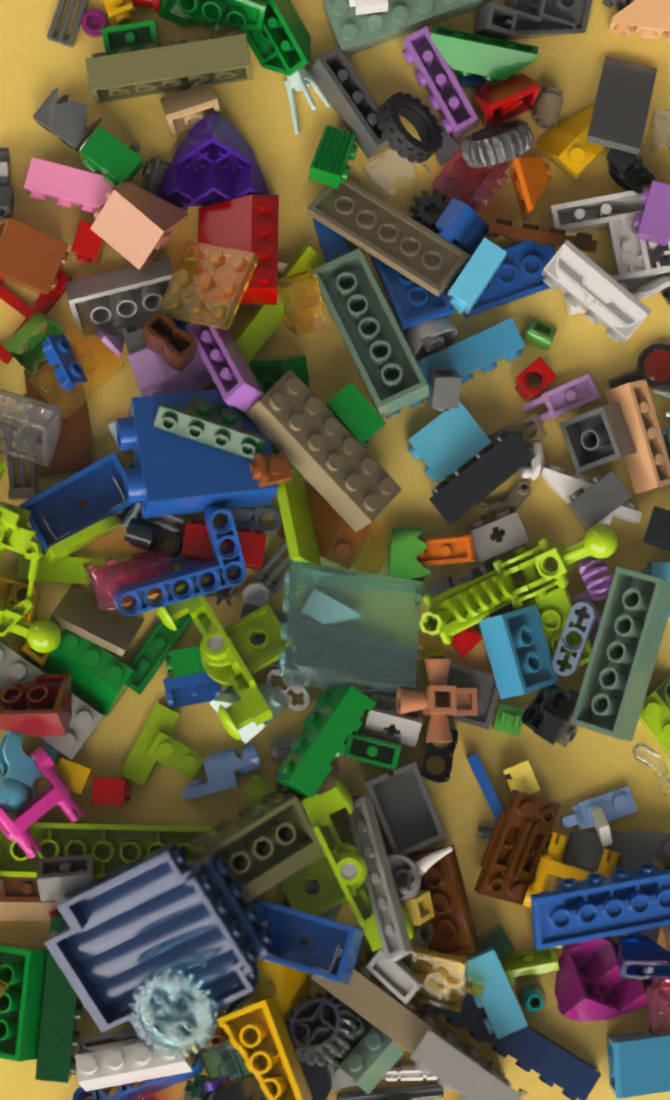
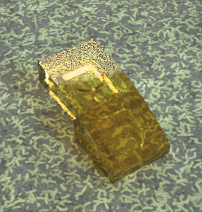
M416 630L418 688L429 686L424 660L444 659V644L439 633L431 636L427 632Z

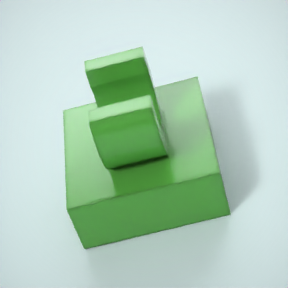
M499 703L492 729L519 736L522 716L525 710Z

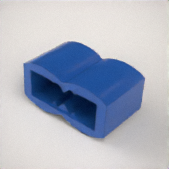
M452 198L435 224L440 231L439 236L470 255L474 254L489 231L487 223L478 217V214L468 204Z

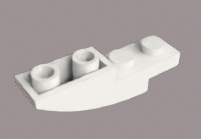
M549 465L548 469L544 467L540 476L549 488L567 505L572 502L569 496L582 487L586 491L593 486V484L589 483L590 478L583 475L575 474L574 477L565 475V470L553 465ZM625 502L599 523L608 526L611 523L612 517H616L633 524H638L643 512L637 511L638 506Z

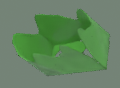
M38 310L3 347L21 366L34 374L38 370L37 363L47 360L42 351V343L47 340L46 336L59 335L65 332V330ZM47 322L46 331L42 335L36 336L41 332V323ZM26 341H28V349L25 353H23L24 345Z
M434 528L392 529L388 580L430 584L423 582L425 581L424 576L431 574L430 570L422 567V564L416 557L427 549L428 546L425 542L421 541L422 538L419 535L426 530Z

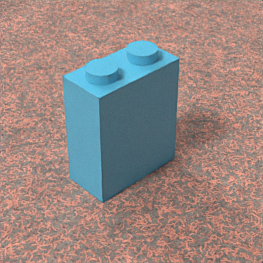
M485 237L448 292L447 296L453 311L458 314L463 312L466 314L470 313L506 257L507 252Z
M459 401L458 408H450L449 411H444L409 438L407 442L410 446L407 450L416 461L421 459L426 465V468L423 470L432 482L437 480L441 483L462 465L472 460L482 449L490 446L492 441Z

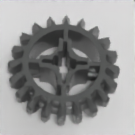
M513 120L479 129V131L467 136L461 142L463 159L466 161L467 166L472 168L489 167L515 159L517 156L528 152L533 146L531 128H529L527 122Z
M317 992L314 999L312 996L307 995L305 1003L298 1001V1009H290L293 1015L292 1018L285 1019L288 1025L286 1028L298 1060L303 1063L306 1062L312 1067L315 1064L323 1067L326 1060L333 1064L336 1055L343 1058L341 1051L343 1049H350L348 1041L355 1040L352 1032L357 1029L356 1024L353 1022L356 1018L351 1012V1008L328 992L324 996L322 993ZM333 1014H336V1026H333ZM304 1032H307L306 1038L308 1041L306 1045L304 1044Z

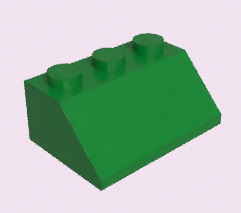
M64 629L61 633L60 644L54 651L50 652L43 668L49 674L70 673L71 690L107 716L112 712L139 673L138 670L111 651L67 629Z

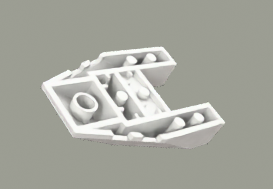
M626 191L551 205L548 211L551 228L566 230L565 235L603 228L609 229L617 275L611 277L638 300L651 297L670 286V241L666 246L635 238L637 229L632 228L636 213H642L644 206L643 203H640L641 193ZM565 300L568 316L586 313L579 306L575 308Z

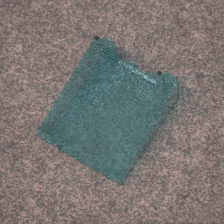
M291 561V569H285V596L283 597V613H288L287 623H282L281 639L286 640V649L280 650L279 658L280 678H285V686L336 688L352 685L358 690L396 692L398 687L416 690L421 581Z

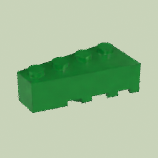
M352 685L324 689L318 694L312 713L303 722L304 728L300 735L292 742V750L288 758L279 767V774L275 781L299 798L315 796L333 769V766L330 764L331 761L343 754L347 748L345 740L353 730L355 732L359 730L363 724L359 719L367 709L371 712L376 704Z

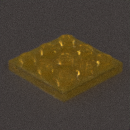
M188 240L157 311H161L173 319L229 330L259 257L252 252Z

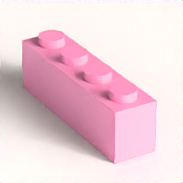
M33 157L24 185V189L27 194H30L29 197L31 199L45 202L46 198L56 201V205L64 208H71V205L81 207L82 212L92 215L95 214L100 206L105 205L107 202L105 196L113 187L104 180V175Z

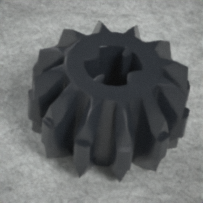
M433 189L432 196L429 197L427 191L424 190L422 191L423 200L417 196L413 198V202L417 206L409 207V212L415 214L411 218L431 231L432 228H435L436 233L439 234L440 231L435 224L450 202L444 203L447 198L445 193L438 198L437 190ZM429 207L435 208V215L432 218L428 217L429 213L427 211H429Z

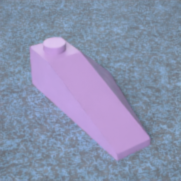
M148 347L127 354L142 397L198 391L214 382L197 348L194 360L182 372L171 368L164 361L162 354L156 353Z

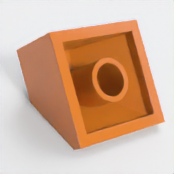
M542 156L515 158L509 170L523 221L529 220L549 184V179L552 178L550 166L548 163L544 164Z

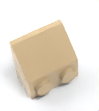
M205 82L195 83L188 90L182 92L174 90L166 93L165 97L160 98L172 136L191 130L196 123L212 112L222 117L211 82L207 84Z

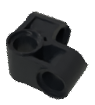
M613 148L607 154L609 175L626 191H635L642 194L643 190L638 189L639 186L643 184L650 185L653 180L656 181L655 176L642 165V158L637 154Z
M134 517L130 520L124 536V540L129 542L130 545L149 552L153 551L166 557H175L182 552L183 541L179 536L162 529L160 526ZM167 538H174L177 543L176 548L171 552H166L163 547L164 541Z
M557 684L539 689L531 704L524 711L522 723L532 729L535 734L554 745L568 724L561 717L571 703L569 692ZM557 693V698L551 702L553 695Z

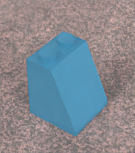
M670 1030L606 1034L610 1089L616 1099L670 1091Z

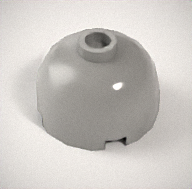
M446 316L426 320L415 327L406 329L403 336L417 362L439 352L438 348L443 344L446 347L450 346L456 339L458 331L452 321Z

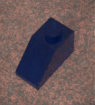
M619 936L617 961L620 979L670 980L669 951L648 936Z

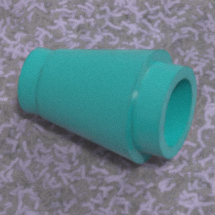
M528 985L521 990L519 1002L525 1010L536 1012L545 1005L546 995L541 987ZM533 997L539 998V1002L530 1005V1000Z

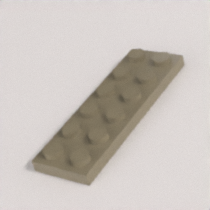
M347 179L346 182L341 181L339 189L327 186L307 208L309 216L437 297L441 295L469 262L470 255L350 179Z

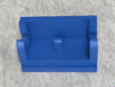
M206 672L163 679L167 702L170 708L210 702L222 693L221 684L211 679Z

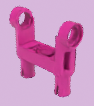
M41 747L31 753V756L36 761L34 765L50 783V786L11 819L0 807V829L9 840L18 843L29 859L36 856L30 845L38 853L43 849L42 845L29 832V828L52 807L58 805L70 819L71 823L79 820L77 816L82 817L85 814V811L71 796L70 786L54 768V762Z

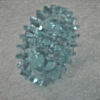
M171 968L165 974L161 970H158L154 976L149 974L145 981L142 980L137 989L132 993L131 996L134 999L129 1003V1006L133 1008L129 1017L137 1019L131 1026L141 1030L137 1037L145 1036L147 1038L145 1046L153 1043L155 1045L154 1053L160 1048L163 1049L164 1057H167L173 1051L175 1059H178L182 1052L187 1058L192 1052L197 1054L202 1047L205 1048L210 1041L209 1039L215 1034L213 1029L218 1024V1021L213 1019L218 1014V1010L211 1009L216 1001L206 997L210 990L202 991L200 989L202 981L194 984L192 982V974L187 979L183 978V970H180L176 976H174ZM155 997L159 998L162 1003H159ZM181 998L186 999L189 1004H186L185 1002H183V1000H182ZM185 1024L189 1025L192 1030H189Z

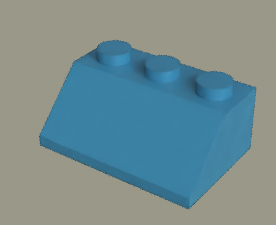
M537 604L486 618L479 622L500 699L526 694L559 682L557 674L552 667L553 660Z

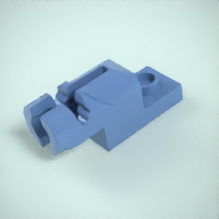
M256 743L242 746V758L236 754L234 748L210 754L203 761L208 782L204 783L203 778L187 782L188 787L182 789L185 800L237 787L239 784L236 775L240 774L241 777L255 769L261 768Z

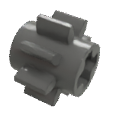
M241 584L232 586V590L228 591L229 596L227 597L223 594H218L217 591L211 592L208 595H216L218 597L217 605L221 604L222 600H226L227 604L231 606L230 599L233 596L240 598L235 593V588L240 587Z

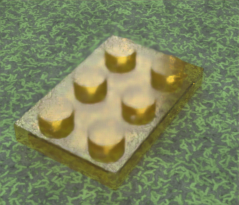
M88 326L84 327L69 341L77 361L83 367L87 382L75 384L74 389L65 391L64 388L60 387L53 372L60 367L59 363L51 367L49 362L45 363L28 379L64 420L71 416L124 367V364Z

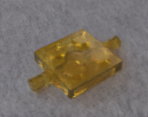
M415 947L412 952V961L409 968L425 983L411 1001L461 1012L464 1007L466 993L483 996L485 986L469 982L467 976L468 959Z

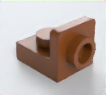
M285 452L263 457L261 453L255 454L250 464V472L253 480L257 479L259 488L291 481L292 473Z

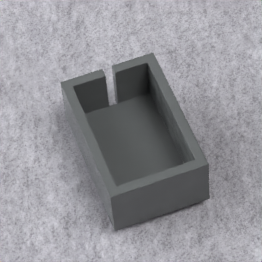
M415 761L397 767L393 770L394 775L389 776L387 772L365 780L394 855L400 854L403 856L446 838Z

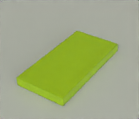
M289 463L292 479L291 481L278 483L276 492L290 559L315 573L323 569L303 475Z

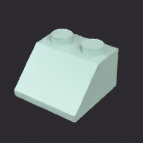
M255 683L271 709L273 717L258 726L253 721L239 729L238 732L245 744L289 705L283 696L271 685ZM229 686L209 704L218 713V707L221 703L226 708L239 701L240 698L233 686Z

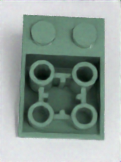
M351 1009L356 1018L353 1022L356 1024L357 1029L352 1032L355 1040L348 1041L350 1049H343L341 1051L343 1058L336 1055L333 1063L369 1095L405 1052L394 1040ZM333 1014V1026H336V1014Z

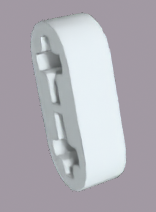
M274 669L270 671L266 676V684L271 685L273 683L271 679L273 674L276 676L282 674L284 676L282 681L288 688L283 690L280 686H277L274 689L283 696L290 709L294 711L305 709L310 701V696L306 689L284 670ZM290 689L296 694L300 692L304 694L303 701L305 703L302 706L300 704L292 705L293 698L287 693Z

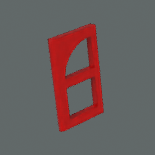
M58 269L56 276L59 279L55 289L49 291L48 294H39L38 301L33 309L3 287L1 283L4 280L0 278V298L26 318L15 333L38 310L47 315L66 291L65 282L73 281L72 278ZM0 345V359L3 363L8 364L13 356Z

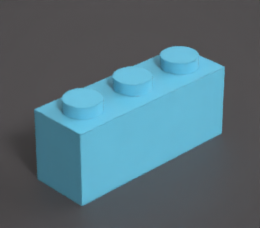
M493 946L463 959L465 967H462L461 971L467 984L470 982L474 984L477 992L472 993L478 1009L484 1007L488 1017L484 1018L483 1021L489 1034L495 1032L497 1039H500L527 1027L528 1024Z

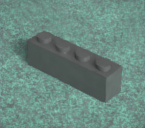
M338 47L317 58L309 73L348 131L356 134L355 141L367 159L388 149L390 143L383 139L382 131L377 126L379 121L376 119V113H378L379 105L341 49Z

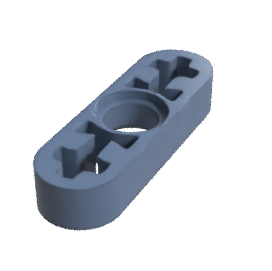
M580 601L574 604L570 610L552 661L553 670L560 676H569L578 669L597 616V609L590 601ZM584 606L587 608L586 612L590 614V617L584 618L581 626H586V630L580 626L572 625V622L575 624L579 622L581 614L577 612V609L580 610ZM570 631H577L581 635L582 641L580 645L573 646L568 642L567 637ZM567 650L577 651V655L572 653L568 660L572 667H568L566 670L562 669L563 664L559 660L566 658Z

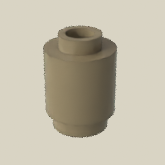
M549 86L542 87L532 114V119L536 121L535 124L537 126L551 128V125H557L564 100L561 90Z

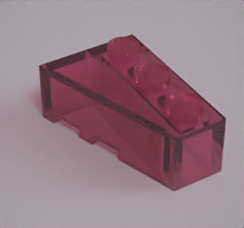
M166 549L132 554L131 560L116 562L115 558L107 559L106 565L92 567L91 562L82 564L90 592L100 611L117 609L113 602V595L118 588L174 572L171 556ZM150 589L147 596L159 594L160 589ZM125 596L121 600V605L133 602V596Z

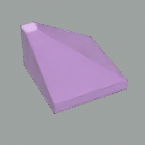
M98 328L95 330L98 338L116 357H119L122 354L124 337L120 334Z

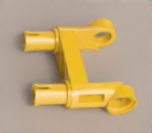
M552 832L547 853L541 856L534 882L529 885L526 892L524 906L531 908L530 895L546 891L551 874L563 879L574 878L577 881L587 880V875L593 873L563 863L562 856L569 836ZM604 848L598 871L594 873H600L603 876L613 875V870L616 868L621 853Z

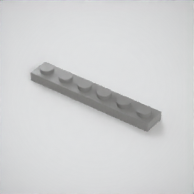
M362 796L353 802V813L350 815L347 808L346 812L357 853L364 859L367 866L365 883L387 962H395L412 953L413 949L371 796Z

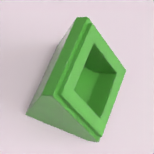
M533 318L523 340L547 351L557 329Z

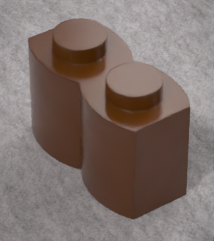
M156 311L144 322L142 339L147 347L156 353L162 354L164 361L171 368L182 372L195 358L197 344L193 337L186 331L178 329L174 321L161 311Z

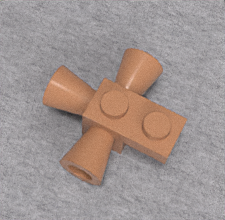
M427 659L424 660L429 686L422 688V692L398 687L395 700L396 711L399 715L422 710V716H430L426 743L453 742L447 716H477V688H456L455 685H447L451 660Z

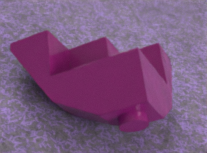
M611 937L568 944L558 960L559 970L556 974L554 993L558 1002V1010L564 1017L578 1022L610 1020L656 1004L661 1001V997L653 977L646 969L643 971L638 969L631 961L634 958L633 954L621 941L616 943Z

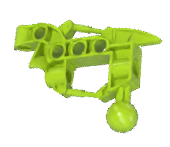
M0 461V481H1V479H2V477H3V474H4V471H5V467H6V464H5L4 462H1V461ZM0 501V561L5 549L24 554L25 558L31 560L26 599L14 607L0 602V636L4 637L10 632L27 638L30 647L36 652L49 653L54 651L61 641V631L58 625L48 619L36 620L34 623L23 620L35 606L32 594L39 559L42 557L40 542L34 540L37 531L26 526L31 511Z

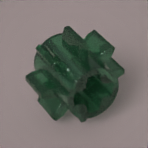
M198 1075L194 1078L193 1082L187 1080L184 1099L208 1100L213 1091L206 1092L203 1083L212 1078L206 1075Z

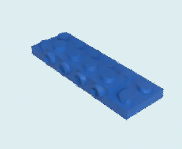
M651 863L641 864L639 870L635 871L618 868L613 870V875L603 876L600 873H591L587 875V880L577 881L574 878H565L560 881V885L553 886L554 891L530 895L534 946L537 950L670 925V869L661 870L658 866Z

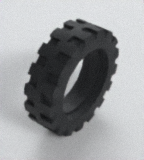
M397 92L377 109L378 129L382 131L383 139L390 143L389 147L393 151L396 150L400 157H406L412 163L415 161L422 163L442 147L443 136L440 134L442 129L436 123L438 120L435 115L429 112L430 109L426 105L421 104V100L417 97L413 98L409 93ZM399 115L405 117L414 126L421 141L414 138L405 129Z

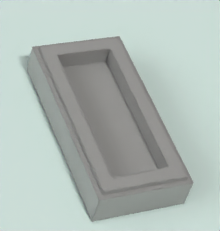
M383 947L377 951L366 965V968L405 1004L411 1001L425 983L400 959L395 962H387Z

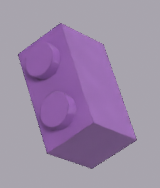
M653 180L649 188L644 187L640 203H643L644 206L642 213H636L632 228L637 229L635 238L666 246L670 241V185Z

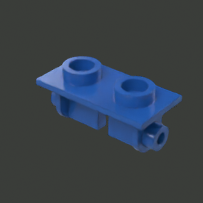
M65 335L46 336L47 340L42 343V351L51 367L59 363L60 367L53 372L60 387L64 388L65 391H70L75 388V384L87 382L83 367L77 361L71 344Z

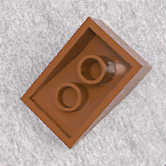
M306 489L320 557L349 571L373 522L355 532L322 496ZM282 524L277 535L286 539Z

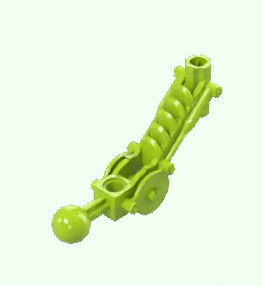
M599 524L587 530L583 541L565 548L563 543L552 547L548 538L544 537L539 539V545L527 550L525 546L512 551L514 556L505 561H502V559L494 560L492 564L495 570L472 581L460 583L434 597L432 594H425L422 599L428 611L422 614V619L419 623L422 632H427L431 636L439 633L443 644L448 645L452 643V636L481 622L487 615L509 604H512L513 609L518 610L523 605L522 601L532 597L538 600L548 595L546 591L556 585L559 588L567 587L569 582L565 573L574 568L573 563L587 556L599 559L608 558L617 549V534L611 527ZM549 557L557 560L558 568H553L549 564ZM520 570L526 583L516 587L510 574Z

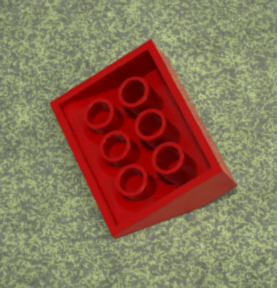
M252 194L199 207L196 303L277 305L279 195Z

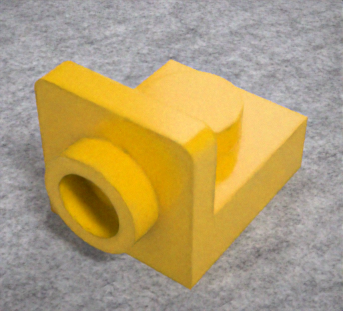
M102 0L111 24L127 23L132 20V16L136 15L131 0Z

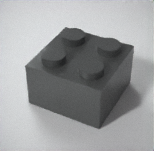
M619 402L601 406L559 423L577 474L637 452Z

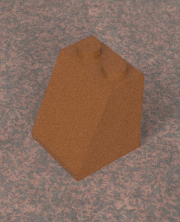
M11 217L1 219L0 278L39 294H48L57 285L59 277L56 274L59 267H63L67 261L69 252L66 250L69 244Z

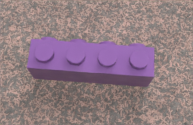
M426 26L403 39L404 50L401 52L408 65L413 63L417 73L414 75L420 87L426 86L430 93L427 99L434 111L439 109L443 117L440 122L447 134L452 133L454 138H457L477 127L479 119L448 63L431 40V33Z
M204 308L185 327L195 340L202 361L207 366L212 380L221 392L225 403L231 408L235 406L246 412L264 395V392L225 321Z

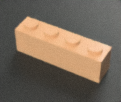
M647 381L629 382L606 391L609 404L619 402L637 451L624 457L634 493L639 494L670 485V461Z

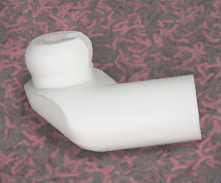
M540 442L530 444V448L537 456L531 460L529 466H524L520 469L519 476L522 480H528L529 482L536 480L545 466L543 444Z

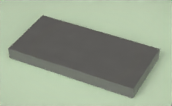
M608 56L605 57L586 142L639 155L657 69Z

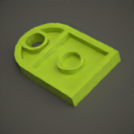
M115 514L50 546L44 555L48 566L107 536L121 527L123 523L118 514Z

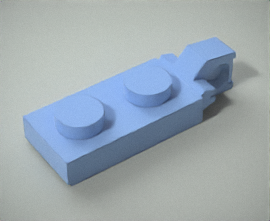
M627 785L577 802V805L571 806L573 813L560 818L565 828L578 824L579 830L595 826L591 812L593 809L600 807L607 821H611L637 812V808L630 788Z

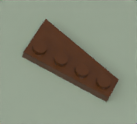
M497 219L496 223L490 222L489 237L498 238L501 235L513 241L530 240L535 244L546 246L558 245L560 248L568 240L580 251L596 252L598 240H592L593 235L577 232L576 237L565 235L566 230L550 228L549 232L539 231V226L523 223V228L512 226L513 221Z

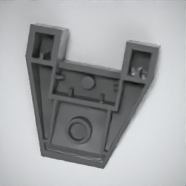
M505 0L504 6L489 2L478 8L473 34L502 40L585 33L592 0Z
M659 830L611 831L613 842L611 845L603 847L596 831L571 832L563 858V863L594 873L598 871L604 852L603 849L606 848L621 853L615 869L626 868L629 871L639 870L641 864L652 863L653 858L670 863V834ZM558 877L556 885H560V881L563 878ZM661 927L625 934L631 938L656 945Z

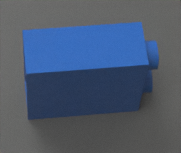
M219 389L131 398L128 416L116 418L119 450H132L135 464L134 469L124 470L127 502L140 501L143 519L206 512L210 506L216 504L222 505L226 509L270 505L278 489V484L259 488L257 479L253 480L250 472L252 459L154 427L161 403L187 411L192 396H196L230 407L223 400ZM235 406L233 407V408H235V409L238 410V411L244 412V411L238 409V408L235 407ZM244 414L240 429L265 437L266 440L261 452L262 457L272 455L271 441Z

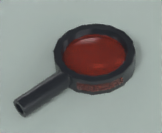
M655 344L644 349L638 358L637 370L609 380L611 389L639 380H646L648 387L652 389L662 390L670 388V345Z

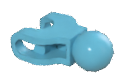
M10 730L4 732L0 741V807L6 813H16L22 810L28 801L27 789L31 788L34 781L43 777V775L34 765L36 761L33 757H29L23 752L21 747L23 733ZM50 744L41 747L55 764L58 750Z

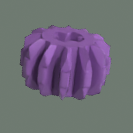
M593 556L584 558L585 560L578 563V569L591 599L595 602L607 599L613 579L604 558L599 559Z

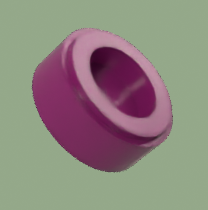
M90 9L83 14L81 26L88 36L96 38L102 36L101 29L108 28V20L101 10Z

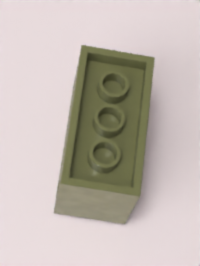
M274 791L267 793L260 798L261 802L254 807L250 805L241 809L238 812V817L231 821L227 819L215 826L216 830L209 835L205 833L196 837L192 841L193 845L186 848L193 862L216 851L220 857H224L230 867L229 874L234 880H238L244 889L243 896L250 902L319 858L325 852L297 797L294 795L275 793Z

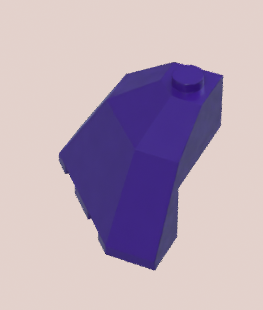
M212 112L193 126L176 149L157 197L188 211L189 206H207L252 194L270 195V192L251 147L233 124Z

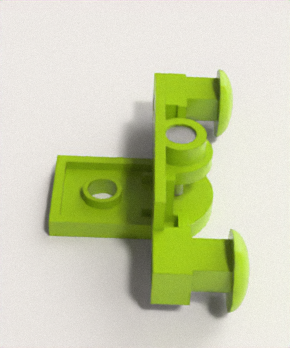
M186 583L176 588V590H183ZM203 595L156 609L162 623L172 631H177L174 624L175 620L188 613L190 614L203 636L200 643L202 665L211 679L220 684L233 686L238 694L239 701L224 708L222 703L218 707L220 721L230 736L241 740L242 738L238 732L239 729L253 721L258 726L273 717L271 709L257 688L252 675L296 649L269 604L262 606L224 629ZM261 634L266 637L261 645H253L251 643L255 635Z
M332 778L336 785L335 788L321 795L316 793L314 797H308L301 801L325 854L281 881L280 884L292 909L317 916L348 901L360 927L364 930L372 950L375 951L382 947L370 898L366 892V863L358 855L354 845L341 841L329 816L345 807L351 815L354 810L353 799L346 785L338 778ZM309 879H315L320 883V891L315 895H310L305 891L304 885ZM401 905L408 935L411 940L414 936L413 922L407 910Z

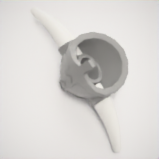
M449 846L440 849L417 862L400 854L389 855L387 858L399 900L416 897L421 886L422 876L438 860L452 852L453 847Z

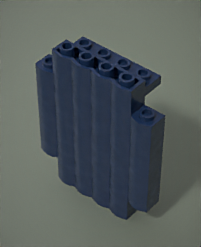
M171 842L63 896L56 906L67 922V925L52 931L44 944L101 1033L129 1020L144 1043L255 990L259 981L256 963L259 958L268 955L273 944V936L271 931L258 921L259 915L256 907L252 903L249 904L244 898V889L238 880H234L229 874L230 867L224 857H220L216 851L187 865V856L184 850L180 847L178 848L174 842Z

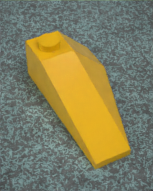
M594 105L555 125L536 144V147L573 182L607 149L605 146L586 142Z

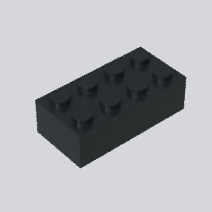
M506 430L495 439L497 442L495 447L491 450L488 447L482 449L474 456L476 462L471 466L467 464L462 465L452 474L455 478L451 482L447 483L445 480L431 490L434 495L429 500L449 525L454 523L537 456L518 431L511 433L509 430Z

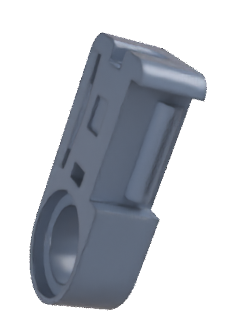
M251 507L228 509L238 529L253 528L261 530L263 533H273L280 526L278 513L270 508L256 507V510ZM266 513H271L276 518L275 525L269 529L264 528L260 523L261 517Z

